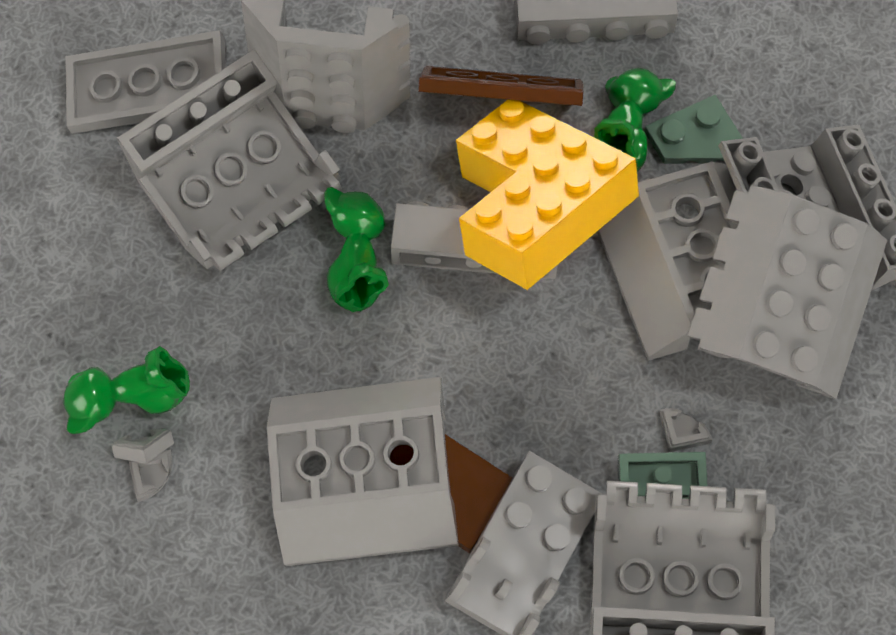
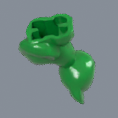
M643 68L628 70L620 76L612 77L607 81L605 89L615 109L609 114L607 119H603L594 128V138L636 158L637 172L643 167L647 156V137L642 130L643 115L657 109L662 101L667 100L673 95L676 89L675 80L659 79L651 71Z
M328 187L324 193L325 207L331 215L335 229L346 240L340 255L328 269L326 275L327 288L334 302L340 307L351 312L362 311L371 307L379 297V294L384 292L389 285L386 272L382 268L377 267L375 251L370 240L380 236L386 224L382 208L369 194L357 191L343 193L333 187Z
M159 346L148 352L145 357V364L131 367L113 379L98 367H90L77 373L69 379L64 392L63 405L69 415L67 431L71 434L87 432L96 423L109 416L116 402L134 404L151 414H162L171 411L183 401L189 392L190 379L188 371L179 361L172 358L167 350Z

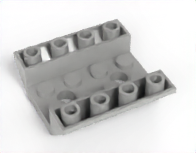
M859 124L826 128L811 146L763 152L757 137L721 141L718 146L737 191L749 193L750 187L753 185L792 194L782 188L781 183H785L794 189L798 197L868 223L887 239L872 290L896 279V205Z
M711 161L639 182V197L597 231L648 361L686 350L690 341V337L687 335L696 308L711 309L712 304L703 302L699 298L709 268L724 269L725 264L713 260L723 226L737 229L738 226L737 223L726 220L734 192L737 190L726 164ZM683 204H689L696 208L698 215L693 219H685L677 214L676 208Z
M441 377L271 398L267 422L272 506L285 567L459 546L455 505L450 493L443 420H446ZM399 445H408L414 450L411 461L405 465H396L390 461L392 450ZM315 455L324 457L326 459V467L321 474L309 476L303 472L304 463L308 458Z

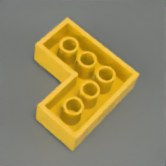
M506 100L456 139L462 178L490 192L459 217L465 256L526 290L531 288L639 197L636 158L519 100Z

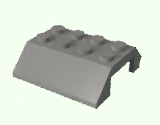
M241 0L248 53L255 50L278 82L274 92L300 128L310 129L315 127V125L332 126L334 130L341 133H352L356 129L366 130L399 108L400 104L410 98V22L406 15L399 14L393 17L394 9L368 6L364 35L287 27L285 0Z
M255 50L244 55L117 137V141L142 189L184 248L206 269L214 265L221 271L244 256L241 246L245 245L250 250H253L278 233L275 223L279 222L283 227H287L312 210L308 201L312 199L318 205L323 203L324 193L328 187H333L339 191L342 190L339 183L341 180L339 175L340 169L326 150L320 154L315 150L274 92L278 82Z
M751 185L749 193L735 190L726 220L737 223L738 226L737 229L723 226L713 256V260L723 263L725 266L723 270L713 267L709 268L699 300L712 304L710 310L696 308L687 336L700 341L698 350L720 358L737 359L797 381L796 386L837 399L887 239L868 223L793 194Z
M607 481L606 494H597L593 534L591 635H775V617H770V540L775 532V505L766 504V490L734 488L733 502L726 501V487L690 485L689 499H682V485L646 483L645 496H638V482Z

